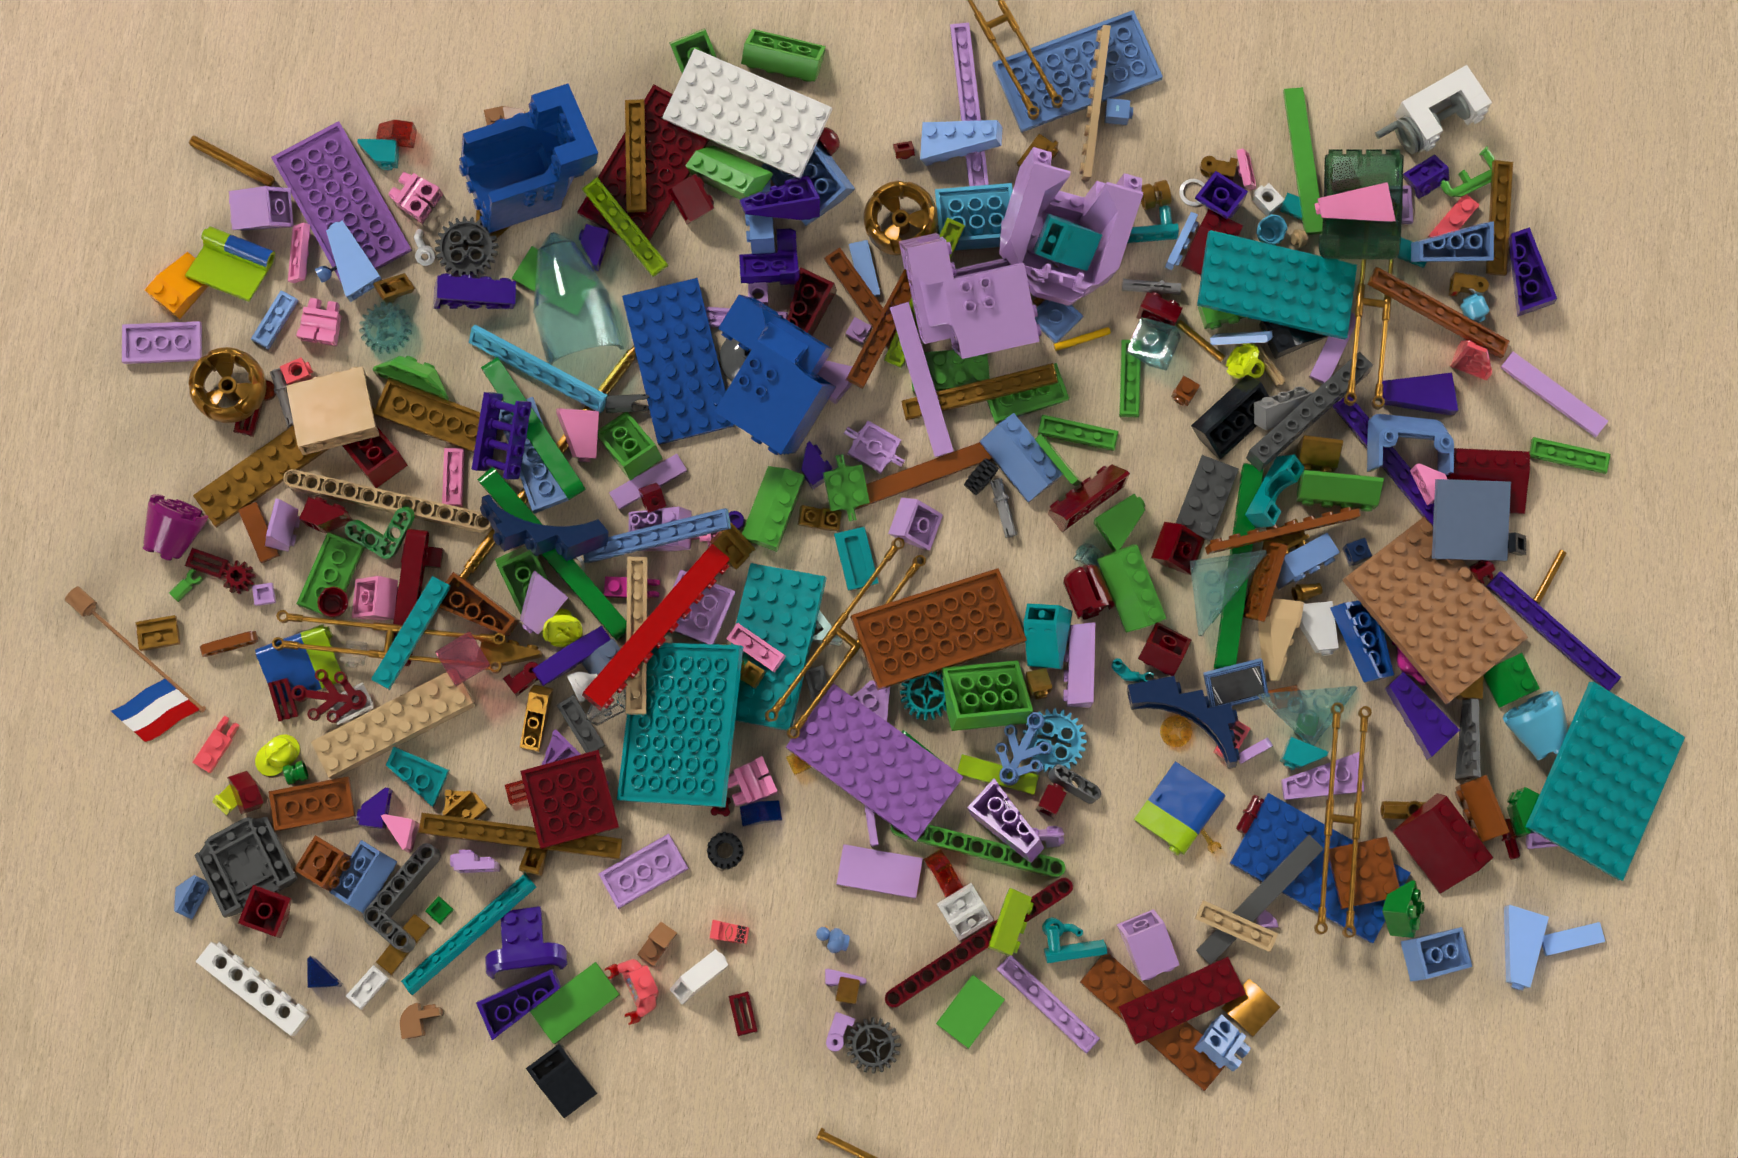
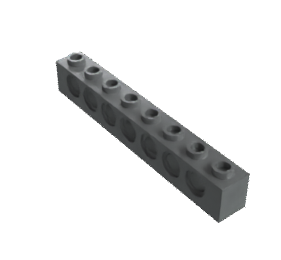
M1360 351L1357 353L1356 385L1370 373L1373 364ZM1352 359L1249 450L1246 459L1259 472L1347 394Z

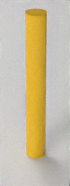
M1105 327L1055 343L1053 346L1055 351H1059L1109 335L1111 331L1109 327Z

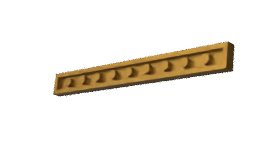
M421 813L419 834L540 849L535 827ZM592 835L542 850L620 860L623 839Z

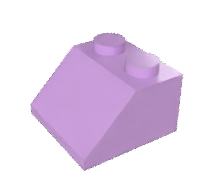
M901 497L888 534L895 538H902L905 543L930 551L943 514L918 499Z
M275 499L266 534V547L289 552L290 546L294 547L297 535H294L293 532L295 527L299 528L301 521L299 519L300 516H298L299 509L280 499Z

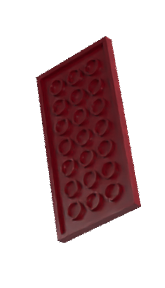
M653 84L644 99L647 212L627 213L625 133L598 176L601 183L649 242L673 203L668 190L687 179L690 172L686 168V164L696 150L705 148L709 142V139L663 120L662 117L673 94ZM586 196L577 214L619 236Z

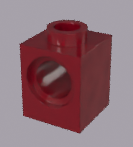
M657 483L638 489L643 506L648 513L667 506L662 490Z

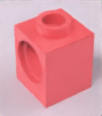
M302 357L280 366L288 385L297 381L303 382L312 379L310 374L313 372L312 367ZM302 369L300 375L294 376L295 370Z

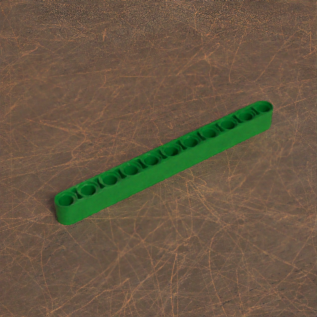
M1243 463L1232 535L1240 533L1241 536L1248 535V531L1255 530V527L1245 514L1261 486L1263 469L1259 472L1252 464ZM1253 544L1230 549L1214 670L1235 665L1237 662Z
M493 467L477 479L504 511L525 521L543 525ZM556 549L541 554L616 641L626 634V620L573 559L566 561L562 555L557 553Z

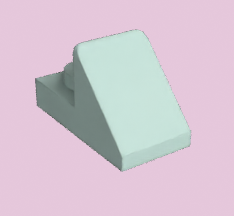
M820 610L816 628L818 630L822 629V631L813 637L812 642L822 643L823 638L832 627ZM835 635L829 644L840 646L842 639Z

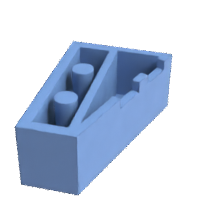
M1328 533L1285 555L1276 583L1278 590L1293 581L1296 583L1306 577L1305 574L1310 573V575L1321 569V565L1328 566L1335 561L1334 557L1340 552Z

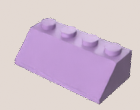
M1095 623L1070 625L1067 640L1068 650L1065 651L1064 662H1067V670H1064L1063 681L1067 682V690H1063V701L1067 702L1066 707L1090 708L1094 702Z

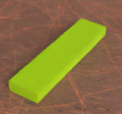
M964 754L961 755L957 770L962 776L987 783L995 779L999 786L1031 795L1035 793L1039 778L1037 774L1027 773L1019 776V780L1014 785H1006L1002 783L999 776L1003 768L1002 765ZM1009 772L1007 778L1011 779L1013 777V773Z

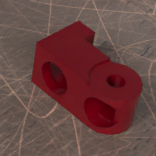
M536 662L527 663L524 669L513 678L510 674L503 678L516 697L539 680L532 671L533 668L538 666Z

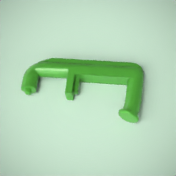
M1488 146L1479 155L1484 157L1490 170L1472 179L1465 170H1462L1458 175L1463 184L1453 189L1448 181H1441L1442 184L1440 186L1445 194L1451 197H1462L1491 183L1492 161L1495 158L1488 150Z

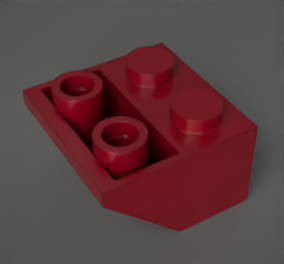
M696 174L668 190L686 225L714 209L712 197L705 192V185Z
M317 496L315 499L308 497L299 518L307 527L325 534L345 526L353 520L343 506L335 503L331 506L326 503V500Z

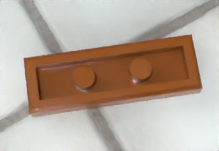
M254 502L239 509L238 511L260 562L264 563L280 556L277 549L265 546L268 526L258 503Z

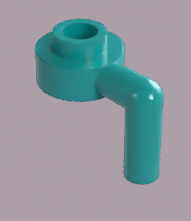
M1055 917L1046 919L1042 925V931L1046 936V928L1051 924L1058 926L1059 937L1063 932H1072L1078 937L1083 935L1081 928L1074 924H1063Z

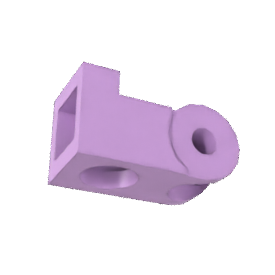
M838 1012L835 1013L826 1039V1045L829 1050L839 1051L843 1047V1036L847 1025L853 1027L855 1018Z

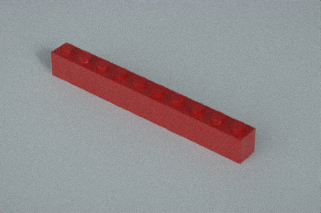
M711 544L584 690L582 696L600 711L603 707L607 709L613 703L614 699L612 697L616 692L620 694L628 684L625 682L628 678L631 677L633 679L641 669L638 667L641 663L644 662L646 664L652 658L653 654L651 652L654 648L657 647L659 649L664 644L666 634L668 632L672 634L677 629L679 619L681 617L685 619L692 611L690 609L693 603L698 604L705 596L702 594L706 588L710 590L717 582L715 579L719 573L723 575L730 567L728 565L730 558L715 545Z

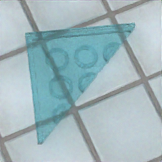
M1266 550L1190 561L1199 636L1204 635V632L1219 616L1222 609L1257 568L1260 561L1267 555Z
M1347 686L1258 694V697L1305 742L1315 746L1333 721V714L1330 710L1331 706L1337 702L1344 706L1357 687ZM1335 706V711L1340 712V708Z

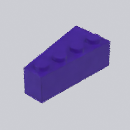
M1530 227L1512 233L1509 237V249L1518 317L1555 304L1557 296Z

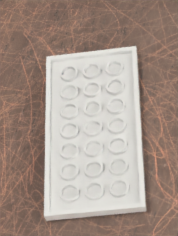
M694 48L662 118L665 121L800 179L833 109L828 105Z

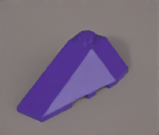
M809 176L786 180L785 184L780 187L774 185L770 187L768 192H757L740 200V205L746 215L793 220H810L820 217V197Z

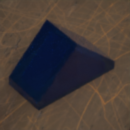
M779 800L758 801L740 806L742 827L782 821Z
M314 956L307 958L308 988H330L343 985Z

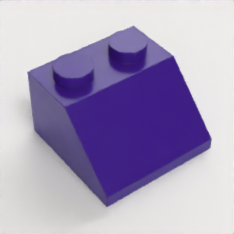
M1215 171L1195 196V199L1225 219H1229L1241 207L1248 191Z

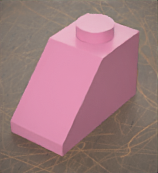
M1420 463L1416 464L1410 472L1426 505L1434 503L1435 479H1447V477L1442 472Z

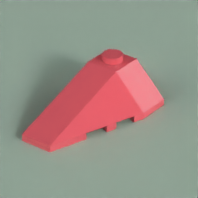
M1461 341L1457 346L1450 367L1488 380L1492 375L1488 350L1476 345L1472 341Z

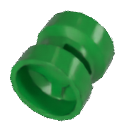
M303 760L296 762L292 766L289 764L283 766V773L288 785L295 784L299 779L302 781L309 779Z

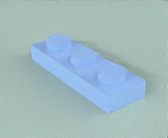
M1190 213L1165 268L1172 270L1174 265L1179 266L1183 257L1180 253L1183 248L1187 249L1191 240L1188 236L1190 232H1195L1199 224L1196 221L1198 214Z

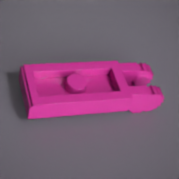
M605 576L604 596L627 598V577ZM647 579V585H660V580ZM647 591L648 598H658L660 595L657 591Z

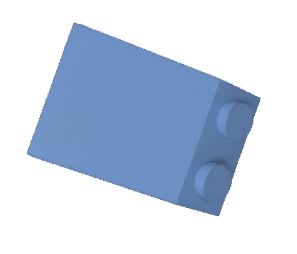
M1462 927L1400 941L1410 982L1425 980L1472 967Z

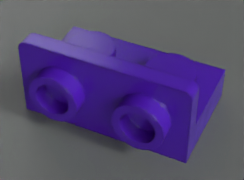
M1434 154L1403 173V178L1415 189L1416 197L1420 199L1442 184L1441 181H1449V167Z

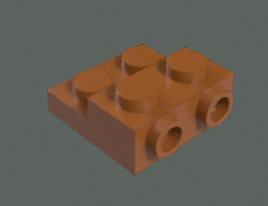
M315 835L294 868V871L331 892L332 889L339 885V877L342 872L350 867L351 856Z

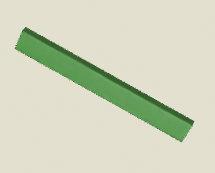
M1303 87L1287 88L1283 90L1303 228L1307 235L1323 234L1325 232L1323 218H1321V214H1316L1314 204L1318 203L1317 199L1320 196Z

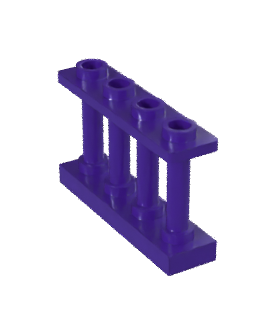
M484 392L471 469L488 471L493 467L504 471V479L518 480L521 472L532 403L529 401H516L515 405L502 402L503 394ZM500 409L514 413L512 424L499 421ZM497 429L510 432L509 444L496 440ZM494 448L507 451L505 463L493 460Z

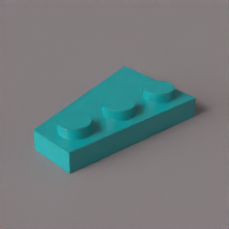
M393 747L386 763L389 769L413 788L429 805L435 806L450 771L449 769L397 747Z

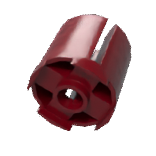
M1086 564L1083 567H1076L1064 577L1063 584L1077 619L1081 616L1083 620L1098 616L1099 612L1103 611L1104 608L1108 607L1110 610L1114 607L1115 604L1101 569L1097 565Z

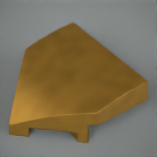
M445 790L446 799L443 811L445 816L477 820L489 810L476 793L471 791Z

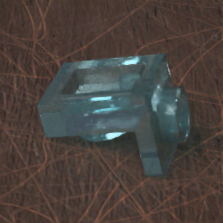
M1085 543L1077 549L1073 559L1084 565L1093 564L1099 567L1097 559L1105 555L1094 545Z

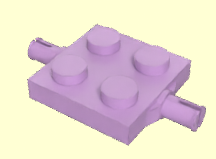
M869 420L859 432L849 427L846 428L844 434L854 439L853 445L848 451L849 456L882 474L890 462L900 467L904 464L905 460L895 455L901 439Z

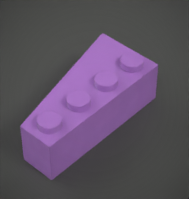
M995 779L967 807L975 820L1030 863L1044 849L1040 838Z

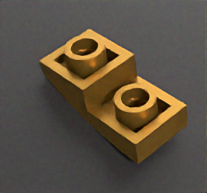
M801 505L797 525L839 531L842 512Z

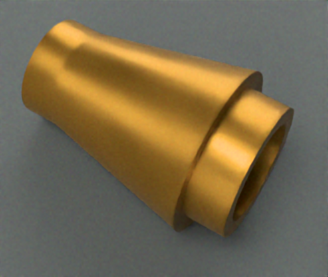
M1320 583L1296 584L1295 587H1292L1291 593L1294 601L1305 602L1322 594L1323 589Z

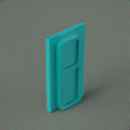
M865 526L834 534L848 591L863 588L875 572ZM877 577L871 585L879 584Z

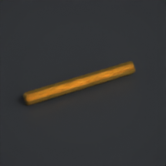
M192 136L189 140V144L192 147L267 186H272L275 182V178L268 173L197 136Z

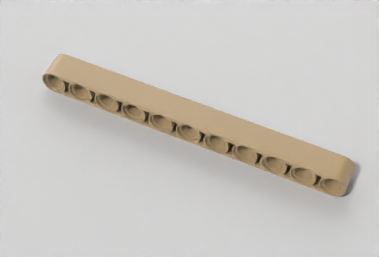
M288 470L283 477L284 483L291 490L394 514L398 509L404 507L406 503L411 502L413 503L411 509L415 513V519L481 534H489L492 530L490 521L487 527H480L481 521L488 519L478 511L299 470ZM298 476V481L295 484H290L291 478ZM312 481H317L315 488H309V484ZM331 485H336V490L328 493V488ZM349 490H356L354 496L347 497ZM374 494L375 496L372 501H366L367 495ZM388 498L394 499L393 504L385 506V501ZM425 507H432V511L429 514H423ZM445 511H450V517L443 519L442 514ZM463 516H470V520L467 523H461Z

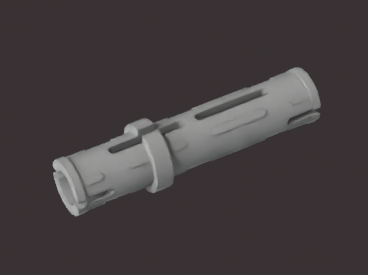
M1123 278L1122 291L1180 295L1181 283L1164 282V280L1156 282Z
M274 369L270 371L275 387L274 392L277 393L287 427H291L294 424L286 387L288 384H286L281 369Z
M1002 478L994 479V481L991 480L990 484L995 497L993 501L998 508L1005 538L1013 537V535L1016 536L1017 533L1008 503L1009 496L1005 492Z

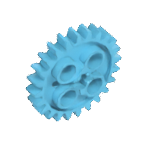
M1054 708L1052 714H1050L1048 709L1045 710V715L1043 716L1044 724H1050L1053 731L1045 733L1042 728L1037 729L1028 749L1036 747L1041 742L1052 743L1050 740L1038 738V734L1048 739H1052L1055 736L1058 742L1071 744V747H1067L1061 743H1056L1055 746L1051 745L1052 751L1049 754L1041 753L1032 757L1031 761L1039 760L1042 762L1044 772L1058 764L1070 770L1069 763L1076 766L1077 761L1075 758L1081 759L1082 755L1079 752H1085L1086 750L1081 746L1087 743V740L1081 739V737L1086 735V732L1079 731L1083 725H1076L1078 718L1070 719L1072 713L1064 716L1063 709L1060 714H1057L1056 708ZM1039 718L1034 720L1035 725L1040 723ZM1065 729L1069 730L1072 734V737L1070 739H1064L1061 735V731ZM1059 748L1064 749L1066 757H1057L1056 750Z

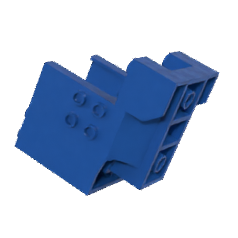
M568 83L531 95V101L528 104L530 110L527 113H517L512 118L506 120L499 119L493 124L463 133L459 170L462 177L465 176L467 179V190L473 194L475 209L480 210L482 215L480 216L481 223L484 228L487 227L489 233L560 210L562 201L573 179L583 176L585 171L597 163V148Z
M739 294L718 329L722 331V336L730 341L734 338L739 342V347L746 351L751 349L714 412L752 435L751 439L761 445L763 442L769 446L768 450L775 455L796 453L836 388L835 385L818 375L833 349L778 315V312L756 298Z

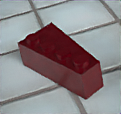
M800 267L799 280L795 285V292L787 320L813 336L837 289L834 282Z

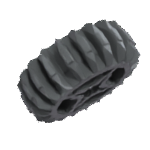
M874 1017L871 1018V1024H868L867 1019H863L865 1026L861 1027L860 1023L857 1022L856 1026L859 1030L856 1031L851 1028L850 1031L855 1035L854 1037L847 1036L848 1040H852V1044H846V1048L852 1047L853 1050L847 1052V1055L851 1056L854 1054L855 1058L851 1060V1063L858 1060L860 1063L857 1065V1068L860 1069L862 1064L865 1065L864 1072L868 1071V1067H872V1073H876L875 1067H879L880 1072H883V1064L890 1068L891 1065L888 1061L891 1060L894 1063L897 1061L892 1055L893 1053L896 1055L900 1054L899 1051L894 1050L895 1047H901V1043L894 1042L900 1036L896 1035L893 1037L892 1033L896 1029L892 1028L889 1031L887 1029L890 1026L889 1022L886 1023L885 1027L882 1026L883 1019L881 1018L878 1024H875ZM871 1028L884 1031L888 1037L876 1039ZM865 1030L868 1039L867 1043L856 1048L857 1039ZM869 1035H871L872 1040L874 1039L875 1042L884 1041V1043L877 1046L876 1052L878 1056L868 1048L863 1050V1048L870 1044ZM891 1043L888 1056L881 1060L879 1054L881 1046ZM866 1051L871 1052L876 1063L863 1060L859 1054Z

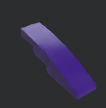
M600 626L533 668L532 671L541 684L545 686L575 669L577 665L584 662L596 649L610 641L611 638L605 629Z

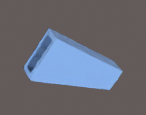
M342 220L333 223L326 232L344 293L351 303L373 289L374 282L382 279Z
M1507 905L1504 907L1506 982L1512 984V988L1523 991L1524 988H1531L1549 917Z

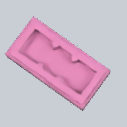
M1243 148L1236 150L1240 165L1237 169L1239 176L1242 177L1243 185L1249 191L1254 190L1257 187L1250 154Z

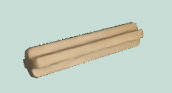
M1253 343L1259 350L1258 359L1264 363V370L1275 386L1279 387L1284 384L1285 378L1261 343Z

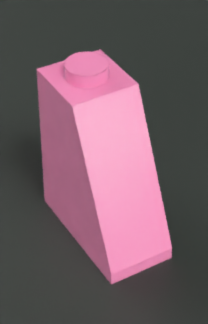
M556 409V414L572 456L579 458L578 461L590 462V458H596L599 411Z

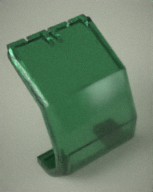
M1329 149L1324 160V197L1388 182L1396 221L1323 218L1322 235H1319V253L1321 257L1328 260H1395L1398 258L1401 245L1404 156L1400 154V149H1386V154H1382V149H1366V154H1362V149H1346V154H1343V149Z

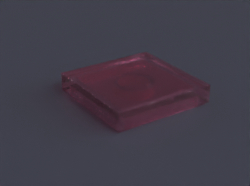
M470 631L435 651L455 686L460 685L491 666Z

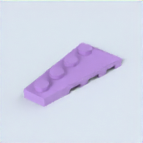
M1359 752L1336 760L1333 795L1357 793ZM1331 762L1282 779L1283 799L1328 796ZM1362 782V792H1364V783H1363V782Z

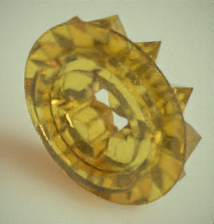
M1178 715L1168 717L1160 727L1162 740L1171 747L1184 746L1192 736L1191 724L1186 718ZM1173 724L1176 728L1183 727L1179 732L1180 738L1176 734L1169 735L1173 730Z

